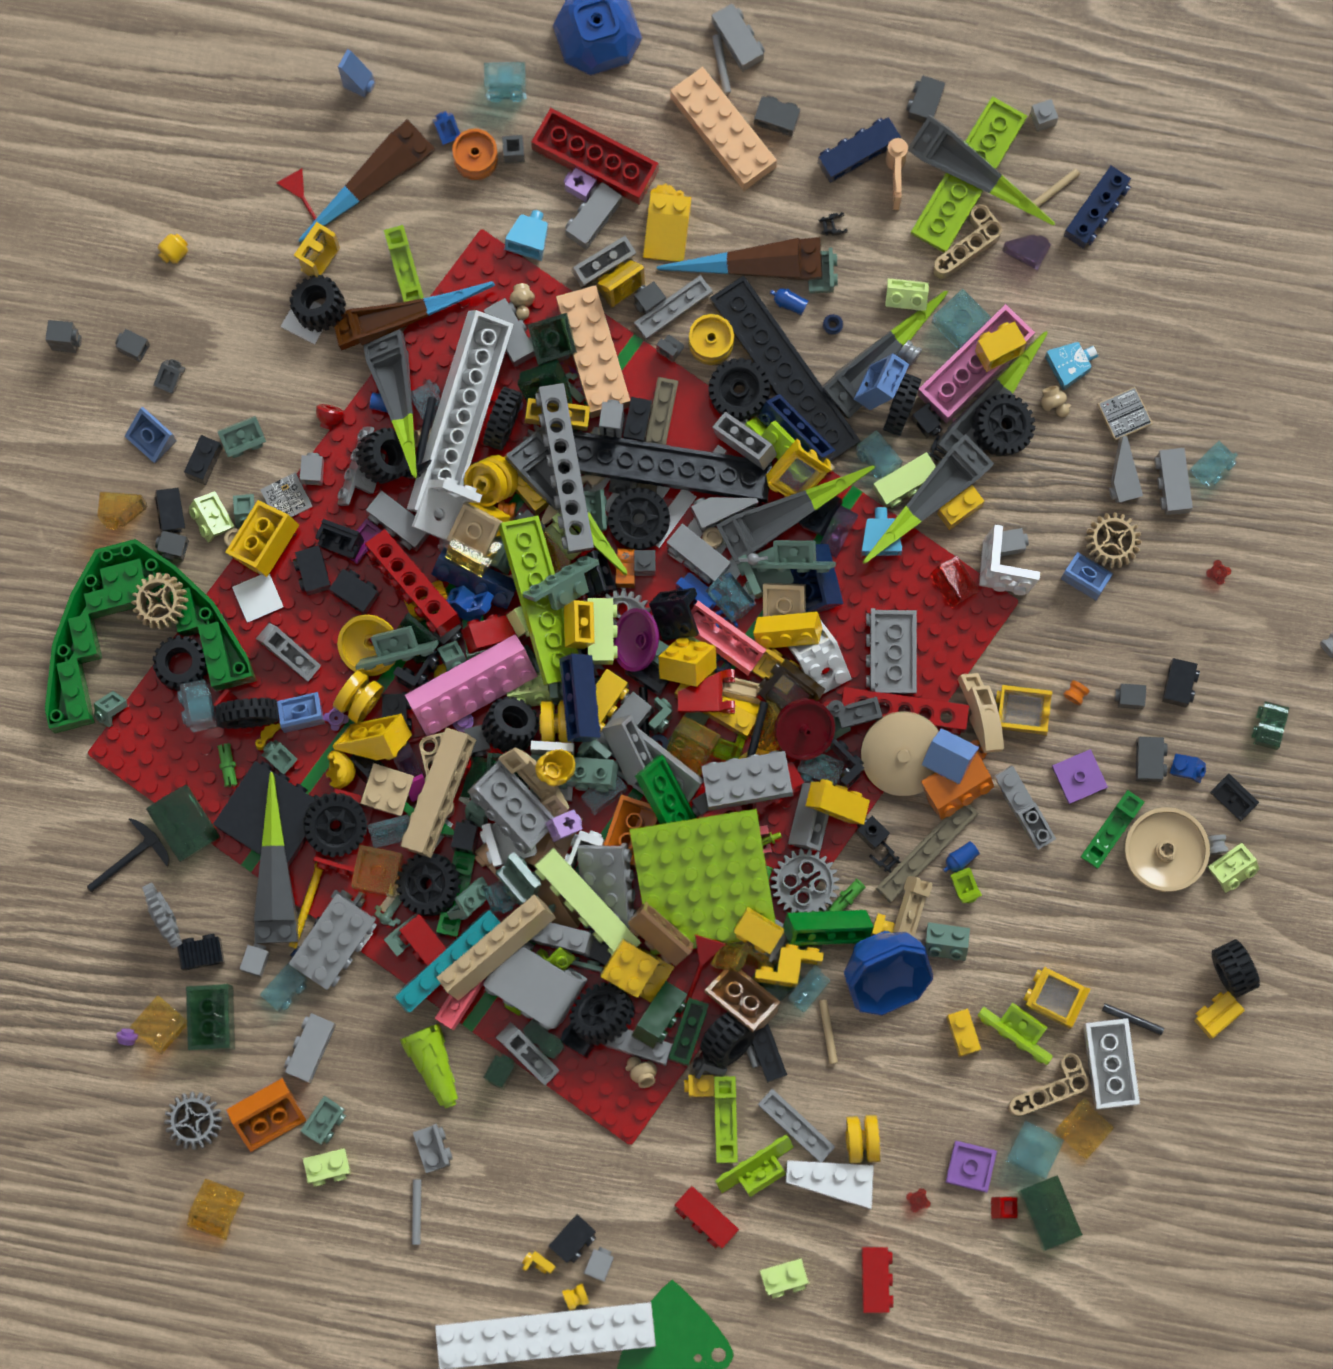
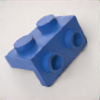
M690 572L676 582L677 590L695 587L697 596L692 600L694 602L693 606L697 601H700L712 610L721 599L719 595Z

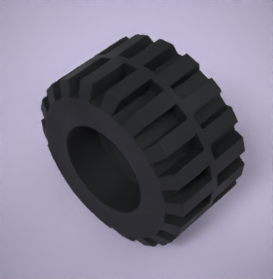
M312 275L310 279H302L303 282L301 284L297 283L295 285L297 288L292 290L291 294L293 296L289 300L291 303L290 308L299 323L305 329L308 328L312 332L314 329L316 332H321L322 329L325 331L330 330V326L335 327L337 325L336 321H341V314H345L346 311L344 308L346 306L344 296L336 283L329 277L324 278L323 275H318L317 278L315 275ZM326 298L320 307L310 309L314 301Z
M382 428L363 437L360 440L361 443L357 445L359 451H356V456L358 457V460H356L357 465L360 464L361 468L359 470L361 473H365L367 479L371 478V482H379V484L388 483L404 476L410 470L394 428ZM381 447L388 455V464L381 457Z
M177 635L174 639L172 637L167 638L168 641L165 643L162 641L160 643L161 647L155 650L156 656H153V669L159 680L168 688H173L176 691H181V689L188 691L190 687H197V683L204 680L203 675L207 674V665L201 646L194 639L191 640L187 636L182 638L180 635ZM178 653H187L192 658L191 667L183 674H174L169 670L171 658Z
M508 696L493 702L482 724V730H484L482 734L487 738V743L492 744L495 750L497 748L500 749L502 753L508 752L513 748L525 751L530 746L539 729V717H536L537 712L531 709L532 706L530 704H525V701L522 699L517 700V697L509 699ZM506 723L513 725L515 728L510 727Z
M1234 939L1212 950V961L1216 972L1226 990L1234 998L1259 988L1260 979L1257 969L1242 943Z
M727 1012L709 1027L701 1041L700 1048L717 1066L723 1068L737 1061L747 1051L754 1040L756 1031L752 1032L737 1018Z

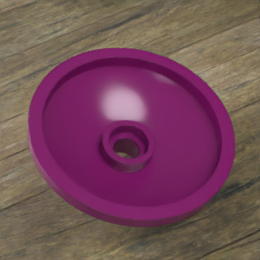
M633 608L626 611L619 618L616 624L617 638H613V646H617L616 660L619 665L627 671L638 672L645 669L654 659L659 645V631L653 616L648 611Z

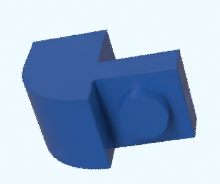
M463 585L451 589L446 601L456 611L459 618L467 621L475 619L480 621L483 614L487 613L491 608L490 603L494 596L488 591L475 595Z

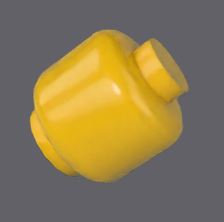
M177 233L175 235L168 234L158 244V250L160 251L158 256L166 264L169 261L177 264L188 253V243Z

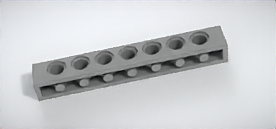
M564 383L539 387L538 393L535 394L537 406H541L542 414H539L540 426L545 427L546 434L542 436L544 447L549 449V455H546L547 465L552 467L553 475H550L552 488L556 487L557 495L554 496L555 508L560 509L561 516L557 518L559 529L563 528L564 537H561L562 547L567 549L568 554L593 550L594 545ZM550 403L556 404L558 411H548L547 405ZM557 423L562 427V431L555 433L551 430L550 426ZM562 444L565 446L566 451L564 453H557L554 446ZM561 464L567 465L569 472L566 474L560 473L558 466ZM570 485L573 488V493H563L562 486ZM568 505H573L576 507L577 513L569 515L565 508ZM574 525L578 526L581 533L576 536L572 535L569 528Z

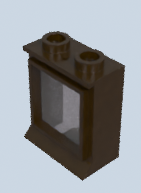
M785 658L781 664L777 662L770 671L772 673L770 678L765 676L758 686L761 689L757 695H760L777 710L781 711L786 705L798 699L807 698L818 701L825 688Z

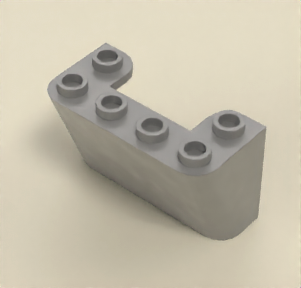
M527 942L489 974L483 985L487 993L499 996L508 1006H515L521 1010L524 1016L537 1020L541 1027L548 1030L550 1028L554 1029L565 1020L588 979L571 968L565 972L530 951L534 945Z

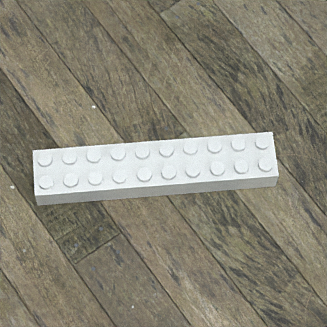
M477 310L468 311L422 463L428 460L432 461L421 474V477L416 478L407 506L408 510L417 512L428 480H439V477L445 479L449 477L457 480V485L464 486L465 472L471 464L513 323ZM441 509L435 510V519H442L443 512Z
M651 1303L435 1326L439 1369L655 1346Z

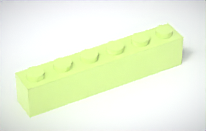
M554 848L535 864L537 870L534 872L543 881L547 879L552 884L549 888L557 897L561 894L566 899L564 904L571 912L576 910L581 915L578 919L586 928L590 925L595 930L593 935L600 943L605 941L609 945L607 950L611 955H613L622 939L636 947L641 943Z

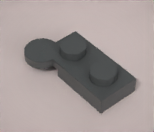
M877 697L848 704L847 706H844L838 700H834L828 705V710L832 716L839 718L841 729L883 717Z

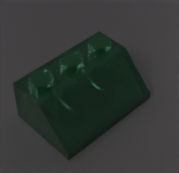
M187 784L146 808L179 862L188 860L221 838Z
M229 984L186 986L188 1051L235 1050L233 986Z
M1058 1175L1018 1191L1043 1251L1083 1235Z

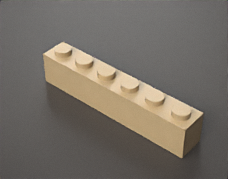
M446 728L444 734H442L437 753L433 756L431 769L425 777L424 787L418 795L416 808L410 816L409 826L402 837L401 846L408 851L429 858L432 857L476 739L470 735Z
M534 894L443 971L437 979L446 992L459 1001L556 917L548 906Z

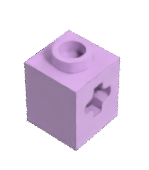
M577 168L572 173L569 172L564 179L565 191L584 202L588 201L591 191L597 186L596 179Z
M575 810L545 822L553 842L582 830L581 818L575 813Z

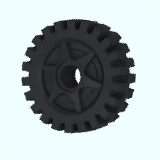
M733 358L731 361H725L721 366L719 365L711 375L709 397L719 414L723 415L727 412L739 421L749 420L753 416L759 415L765 402L769 400L770 383L763 368L752 360ZM738 385L745 387L744 392L741 394L734 392V388Z
M905 373L890 406V411L883 428L884 431L901 436L907 418L913 408L922 379Z
M503 387L498 395V399L495 401V406H493L483 438L484 445L501 451L504 449L520 411L523 398L522 393Z
M1003 393L992 396L982 402L975 411L976 414L972 419L975 421L972 424V429H975L974 437H978L977 443L982 444V449L989 450L988 453L991 455L996 454V456L1005 457L1016 454L1026 448L1034 436L1032 432L1035 431V426L1033 425L1035 418H1031L1033 412L1031 409H1027L1029 405L1026 402L1022 403L1023 399L1020 397L1015 398L1016 395ZM1001 421L1005 422L1006 429L1002 427Z
M646 488L628 489L616 497L611 504L608 514L609 528L615 539L625 547L636 550L651 548L665 537L669 529L670 513L668 506L662 497L652 490ZM637 513H642L645 516V521L642 524H636L633 521Z
M271 698L237 699L215 706L217 726L221 728H255L256 726L262 727L263 725L274 724L279 720L277 700Z
M336 792L328 795L327 793L323 794L322 797L316 798L305 812L303 820L305 836L310 845L317 852H321L325 856L341 857L346 853L350 854L352 850H356L359 847V844L364 840V836H366L367 821L365 813L360 804L349 795L347 796L343 793L336 794ZM334 820L341 822L340 827L337 829L329 827L330 823Z
M433 853L431 858L420 854L413 855V858L406 860V864L403 863L401 866L402 871H399L397 874L400 876L399 880L396 879V884L398 885L396 890L400 894V901L410 911L424 916L440 915L439 913L446 912L447 908L453 906L452 902L455 901L457 893H460L458 885H461V880L458 879L460 875L456 870V866L449 859L439 854ZM430 879L431 887L426 889L425 884Z
M605 982L601 983L600 986L595 984L593 985V990L590 987L587 988V993H581L579 995L581 999L574 1001L576 1006L571 1008L570 1023L583 1041L595 1046H599L600 1043L606 1045L607 1040L613 1042L615 1041V1036L618 1038L622 1036L621 1031L626 1032L628 1030L626 1025H631L632 1020L630 1018H634L633 1002L623 989L610 982L608 985Z

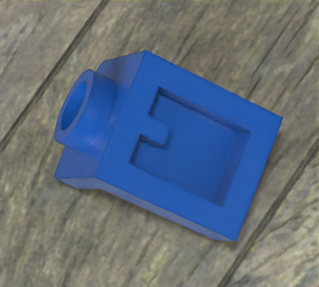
M447 111L435 115L436 118L432 122L436 127L441 143L444 145L454 141L460 135V131L453 114H447Z

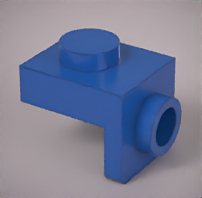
M1175 754L1170 774L1201 783L1202 777L1206 773V763L1197 757Z

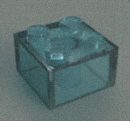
M525 62L484 63L486 100L501 102L502 99H510L513 102H520L523 99H527Z
M962 288L933 315L931 323L959 350L991 319V316Z
M205 679L180 684L181 691H177L179 702L180 704L182 703V707L185 710L181 714L186 727H189L192 732L218 727L210 686Z
M1025 1121L1005 1161L1044 1180L1064 1140Z

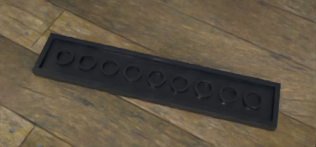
M744 275L710 297V301L719 314L731 324L734 335L752 361L763 368L770 386L776 395L780 394L836 450L830 462L860 443L856 433L834 402L821 388L820 382Z
M573 431L580 474L733 498H757L758 502L767 503L769 486L766 474L771 470L772 462L763 470L745 457ZM562 464L561 469H564V471L569 472V467L565 464Z

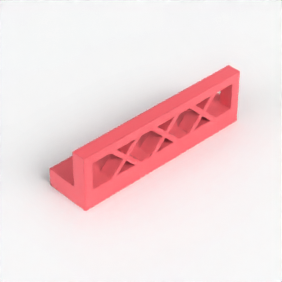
M697 601L691 610L699 631L698 636L695 638L700 642L715 645L717 654L746 675H749L766 649L700 601ZM699 610L705 615V617H703L696 611ZM716 624H719L722 629L718 628ZM749 648H752L753 650H755V651H756L757 653H759V654L756 655L755 653H753L752 651H750Z
M485 979L459 1001L449 995L434 1019L454 1031L482 988Z

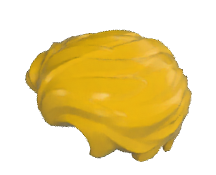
M563 749L546 752L538 759L535 765L537 778L552 787L566 783L575 771L576 763L574 756Z
M333 750L327 756L330 762L329 771L326 772V776L331 778L332 782L330 785L333 788L342 789L353 781L355 767L353 762L342 751Z

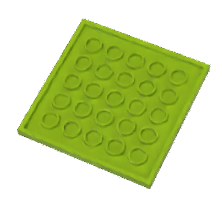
M757 809L630 829L642 904L647 902L693 943L692 949L697 948L695 934L725 944L741 941L735 937L734 928L747 907L776 923ZM650 949L653 955L661 954L656 949L654 951Z

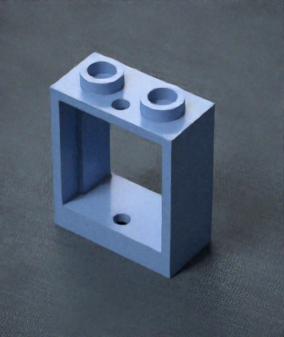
M892 353L870 365L854 400L867 409L872 410L893 399L910 364Z

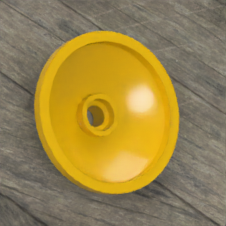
M360 615L350 619L342 627L338 636L337 644L341 659L354 672L358 671L355 666L361 659L377 655L369 638L375 634L394 630L393 627L384 619L374 615ZM394 663L387 666L379 664L367 671L364 668L359 670L368 676H376L388 671Z

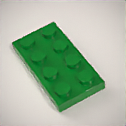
M663 754L656 756L635 775L660 824L696 818Z

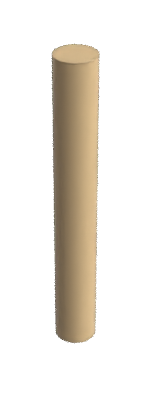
M1075 168L1035 199L1033 203L1040 207L1080 175L1079 171Z
M820 1000L819 1007L829 1064L838 1063L827 1000Z

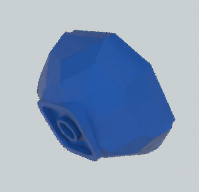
M566 0L553 24L565 63L588 75H594L629 64L642 41V36L629 0ZM599 19L600 23L595 24L593 21Z
M883 931L858 942L854 946L853 953L844 970L846 983L855 1009L859 1010V1012L881 1016L918 1000L934 979L925 947L919 940L907 932L891 933Z

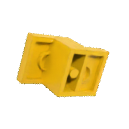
M622 939L600 976L637 998L641 996L652 1002L674 969V966L667 964L662 958L653 955L639 945L636 947Z
M786 944L785 947L780 949L777 972H773L774 968L761 966L760 970L756 969L754 980L759 983L796 988L800 964L806 963L821 966L824 953H820L818 948L807 947L806 950H799L797 945Z

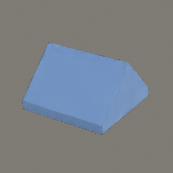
M144 407L140 408L125 434V437L153 463H156L177 441L174 435Z
M1077 552L1063 573L1061 580L1097 601L1113 573Z
M318 692L277 701L280 726L284 733L325 724Z
M941 728L932 740L922 766L960 785L979 747Z

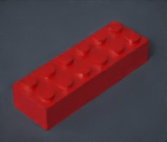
M551 107L531 141L533 151L572 171L575 168L596 179L597 184L600 185L603 182L621 196L638 205L641 204L659 171L658 162Z

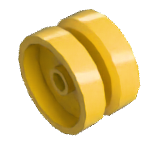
M715 314L703 315L695 320L689 332V348L694 358L707 365L720 364L728 359L734 345V332L728 320Z
M492 455L468 467L464 476V485L476 488V492L482 495L480 503L476 504L482 507H490L513 496L517 490L518 477L516 470L504 457Z
M361 670L356 671L349 678L333 703V707L341 713L349 710L348 718L356 724L362 722L371 712L384 690V686L377 681H372L368 684L369 676Z
M560 700L558 703V714H555L552 701H541L539 727L542 741L555 742V734H559V742L572 743L567 741L564 701Z
M866 1115L864 1117V1129H861L860 1119L857 1116L846 1117L845 1139L850 1164H860L862 1162L863 1150L866 1152V1159L869 1163L880 1162L877 1115Z

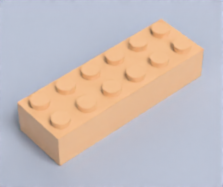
M704 67L698 69L670 90L671 100L743 191L776 169L777 159Z
M596 285L556 296L587 406H590L589 413L591 418L601 416L602 402H607L608 400H617L620 404H623L624 409L629 408V394Z

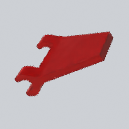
M727 669L704 679L697 687L691 685L678 691V713L721 712L735 714V701L728 700L723 702V682L735 683V670Z

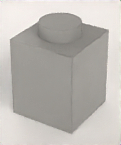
M1051 99L1032 105L1030 115L1037 132L1056 126L1058 115Z
M318 453L302 455L300 469L301 484L323 485V457L319 456Z
M1022 528L1002 531L1000 557L1025 552L1029 542L1027 533L1023 534Z
M254 943L253 946L247 945L240 970L262 977L270 955L266 951V947Z
M599 1247V1250L594 1249L584 1274L605 1282L614 1257L610 1256L611 1251Z

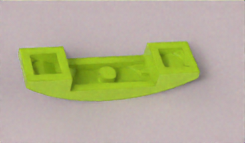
M404 225L385 229L384 234L403 301L424 298Z
M736 1076L714 1077L716 1163L738 1162Z

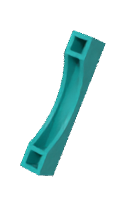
M486 910L434 961L393 996V999L406 1013H410L441 984L437 977L501 922L490 910Z

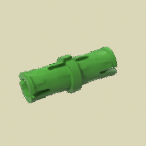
M231 744L218 745L217 748L221 762L219 768L223 773L224 787L237 786L238 783L234 769L236 763L232 758Z
M856 878L844 892L841 891L839 893L840 896L827 910L843 911L848 905L851 906L854 903L853 900L866 887Z

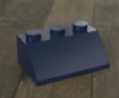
M816 544V561L833 562L829 544ZM835 567L829 569V572L818 573L817 569H810L809 572H797V569H790L794 578L793 584H806V613L827 611L844 604Z

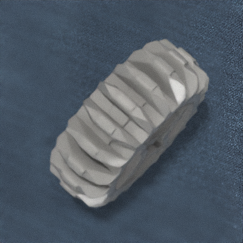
M190 1092V1099L183 1093V1101L181 1102L176 1097L174 1100L178 1105L169 1104L173 1112L165 1113V1115L171 1117V1120L164 1121V1124H171V1127L167 1128L166 1132H174L170 1136L171 1140L178 1137L176 1145L180 1146L184 1141V1149H188L190 1143L193 1150L197 1149V1143H199L201 1148H205L204 1140L211 1144L210 1135L215 1138L218 1137V1134L213 1132L214 1129H222L221 1126L216 1125V1122L223 1121V1118L216 1117L217 1114L221 1113V1110H213L217 1105L215 1101L208 1104L211 1100L210 1096H207L203 1101V1093L201 1092L197 1098H195V1092ZM191 1104H202L208 1112L196 1114ZM185 1107L186 1116L177 1123L178 1114ZM192 1115H194L195 1118L199 1117V1119L196 1121V1127H194L192 1124H187L189 1123V1121H191ZM210 1118L209 1128L202 1135L201 1124ZM191 1128L196 1138H186L179 1130Z

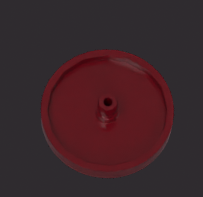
M807 698L798 699L786 705L778 714L774 725V736L780 749L785 751L788 756L798 760H809L821 755L828 749L835 734V722L831 712L822 703Z

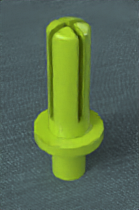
M769 832V836L762 838V844L766 845L771 842L775 844V840L782 838L781 833L778 832L772 835Z

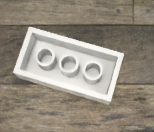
M1128 1018L1085 1023L1083 1029L1094 1110L1140 1104Z

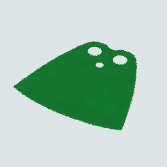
M672 1279L650 1302L655 1346L622 1350L617 1369H725L733 1360L734 1353L728 1340L711 1317ZM716 1348H721L725 1351V1359L721 1362H716L712 1358V1352ZM696 1354H700L702 1356V1360L700 1362H696L694 1360V1356Z

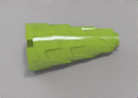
M437 1023L400 1039L408 1058H411L417 1070L421 1073L430 1093H433L440 1106L444 1105L445 1109L457 1104L455 1101L458 1099L454 1084L455 1079L448 1062L449 1059L444 1044L445 1039L440 1024Z

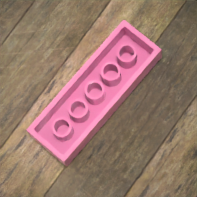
M1006 304L918 389L917 396L925 404L929 402L931 409L946 424L1010 362L1008 361L986 372L975 353L979 336L988 331L990 333L997 331V327L1003 323L1008 322L1010 324L1015 321L1027 343L1026 346L1033 340L1035 332Z
M515 634L405 694V697L426 736H431L502 697L507 692L538 677L523 645Z

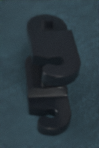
M844 212L829 214L828 217L825 218L823 216L819 219L824 230L821 234L828 236V234L832 233V236L847 233L848 229H843V231L841 229L837 230L834 224V219L845 216ZM831 221L832 229L827 228L826 222Z
M937 435L930 448L932 452H928L930 458L940 462L942 458L934 454L935 450L944 455L946 453L937 448L936 443L940 438V435Z
M882 842L881 844L886 848L888 854L880 861L872 854L869 857L879 868L883 866L885 872L891 873L890 869L896 862L900 864L901 862L898 860V856L895 857L893 855L895 852L885 842ZM891 856L893 860L886 866L884 862Z

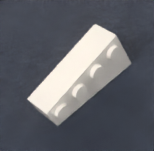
M787 1161L786 1184L870 1210L872 1207L873 1165Z

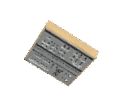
M1136 387L1097 404L1114 441L1153 424Z

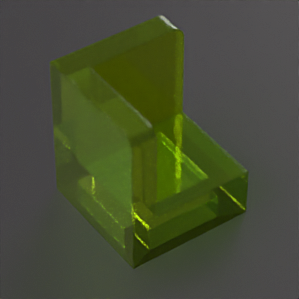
M738 734L734 743L720 738L716 742L713 756L725 761L733 758L739 759L746 737Z

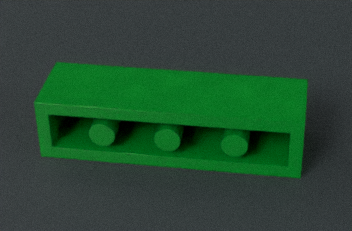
M867 910L787 913L783 928L788 943L800 946L858 943L871 937L874 926Z

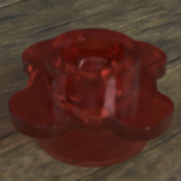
M1215 560L1213 567L1207 570L1206 575L1218 585H1222L1226 576L1231 574V569L1222 565L1220 560Z
M920 1188L914 1193L909 1192L906 1195V1199L911 1205L910 1210L914 1213H917L922 1208L927 1209L931 1205V1202L927 1200V1192L924 1188Z

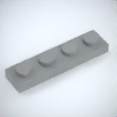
M700 275L636 320L634 325L643 337L648 340L710 296L713 291Z
M773 1089L758 1104L761 1109L819 1162H822L835 1148L830 1141Z

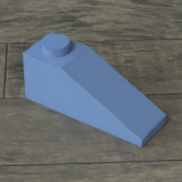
M347 49L338 65L343 87L366 97L367 93H371L375 86L373 73L352 51Z

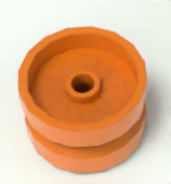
M468 129L461 132L452 146L454 164L458 172L471 180H482L489 177L496 170L498 164V150L494 138L487 131L481 129Z

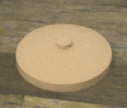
M894 712L878 719L867 731L861 747V760L864 762V771L870 781L882 791L897 796H910L924 791L921 781L935 772L922 766V763L932 740L939 730L930 720L913 712Z
M1164 807L1146 812L1133 823L1125 839L1124 854L1130 872L1141 884L1159 892H1176L1189 887L1203 874L1209 861L1210 845L1207 834L1197 819L1183 810Z

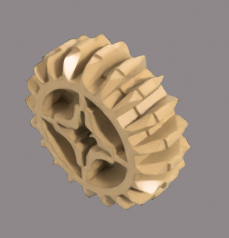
M1116 512L1113 513L1112 518H1110L1108 513H1105L1104 519L1098 516L1097 522L1092 521V528H1088L1086 531L1089 535L1085 537V541L1091 542L1086 545V549H1093L1089 556L1091 557L1096 554L1097 557L1094 561L1097 563L1100 559L1103 560L1102 567H1105L1106 563L1109 562L1111 569H1113L1114 563L1117 564L1118 568H1121L1122 561L1128 565L1130 563L1129 558L1134 560L1136 558L1134 553H1139L1140 548L1136 545H1141L1142 540L1136 538L1141 536V532H1134L1138 527L1137 524L1130 526L1132 519L1129 518L1127 522L1124 521V514L1121 515L1120 519L1117 518ZM1108 526H1118L1123 530L1114 531L1111 527ZM1102 529L1105 541L1098 545L1097 533ZM1126 536H1128L1130 540L1129 549L1126 552H1124L1122 540ZM1111 537L1119 538L1116 544L1109 542ZM1110 549L1118 555H1109L1103 551Z
M156 573L155 577L150 574L148 575L149 581L141 579L143 586L136 585L139 592L132 593L134 597H137L136 600L131 602L137 606L133 609V612L139 613L136 618L140 621L143 620L142 624L145 626L149 625L151 629L157 627L159 630H163L164 626L171 628V622L177 624V617H184L181 610H187V607L183 605V603L189 601L188 598L183 597L187 591L181 589L183 584L181 582L177 583L176 577L170 578V575L166 573L163 576L161 573ZM165 585L163 589L160 588L158 592H151V590L155 587ZM172 593L174 597L173 605L170 602ZM154 597L161 598L162 603H164L166 606L157 603L158 600ZM147 598H148L149 601H150V604H149V607H148V608H147V606H146V600H147ZM163 610L169 611L166 615L159 618H155L156 615L160 614Z

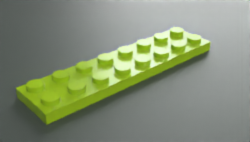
M992 96L965 142L997 169L1028 116ZM946 172L910 234L945 253L949 250L984 190Z
M539 516L502 522L499 531L543 684L545 686L562 682L559 659L569 654H578L577 648H565L564 607L559 610L552 609L548 595L538 601H532L523 596V592L527 591L529 587L539 584L547 576L555 574Z

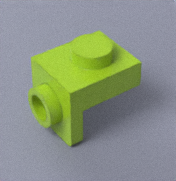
M969 867L950 875L957 897L962 903H972L982 896Z

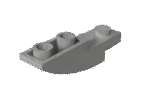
M1011 765L994 775L1005 800L1035 847L1039 850L1054 841L1056 837L1037 804L1033 802L1014 766Z

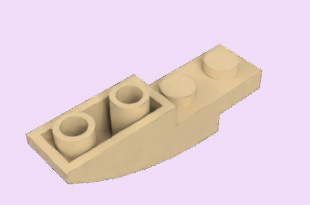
M979 673L960 675L957 680L971 709L972 715L969 719L984 753L1003 751L1002 726L990 686H984Z

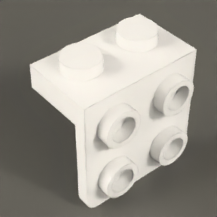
M497 823L482 825L483 831H480L483 843H487L489 849L486 852L490 864L493 863L494 867L505 865L507 857L513 852L523 859L537 854L536 845L532 851L526 854L517 850L514 842L509 836H505L500 831Z
M580 830L579 834H575L572 839L571 854H567L564 860L574 869L578 860L577 847L579 845L603 846L605 841L602 835L591 830L589 833Z

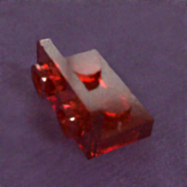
M958 556L940 564L931 572L934 582L938 585L952 608L980 591Z

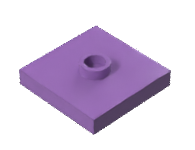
M1091 749L1052 765V769L1068 804L1108 788Z
M955 1140L945 1183L988 1193L997 1151Z

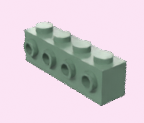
M539 754L531 755L536 762L543 756ZM574 757L576 765L573 776L566 783L558 786L559 789H567V786L581 791H587L588 788H596V791L608 792V789L615 790L618 764L614 760Z

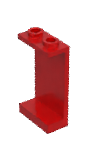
M335 788L334 792L336 794L343 793L347 796L349 795L360 804L366 816L367 830L374 808L361 805L363 796ZM334 820L330 823L329 827L337 829L340 827L341 822ZM364 840L356 850H352V853H346L341 857L325 856L321 852L316 851L313 864H317L316 868L328 871L329 868L337 870V874L349 877V874L354 875Z

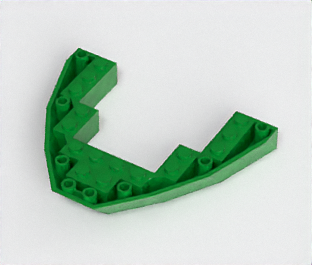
M136 539L95 549L70 594L52 643L45 702L48 727L55 734L95 723L83 669L84 663L103 659L94 619L136 608L137 606L131 602L136 600L137 597H134L132 593L139 592L136 585L143 586L141 579L149 581L148 575L150 574L155 577L156 573H161L162 576L166 573L170 575V578L176 577L177 583L181 582L183 584L181 589L187 591L183 596L189 600L183 603L187 610H181L184 617H177L178 623L176 627L182 637L200 634L211 687L217 692L257 681L247 654L215 603L179 568ZM165 585L157 586L151 592L156 593L160 588L163 589ZM173 593L170 598L172 605L174 602ZM154 597L158 600L157 603L162 602L161 598ZM147 598L146 605H149L150 601Z

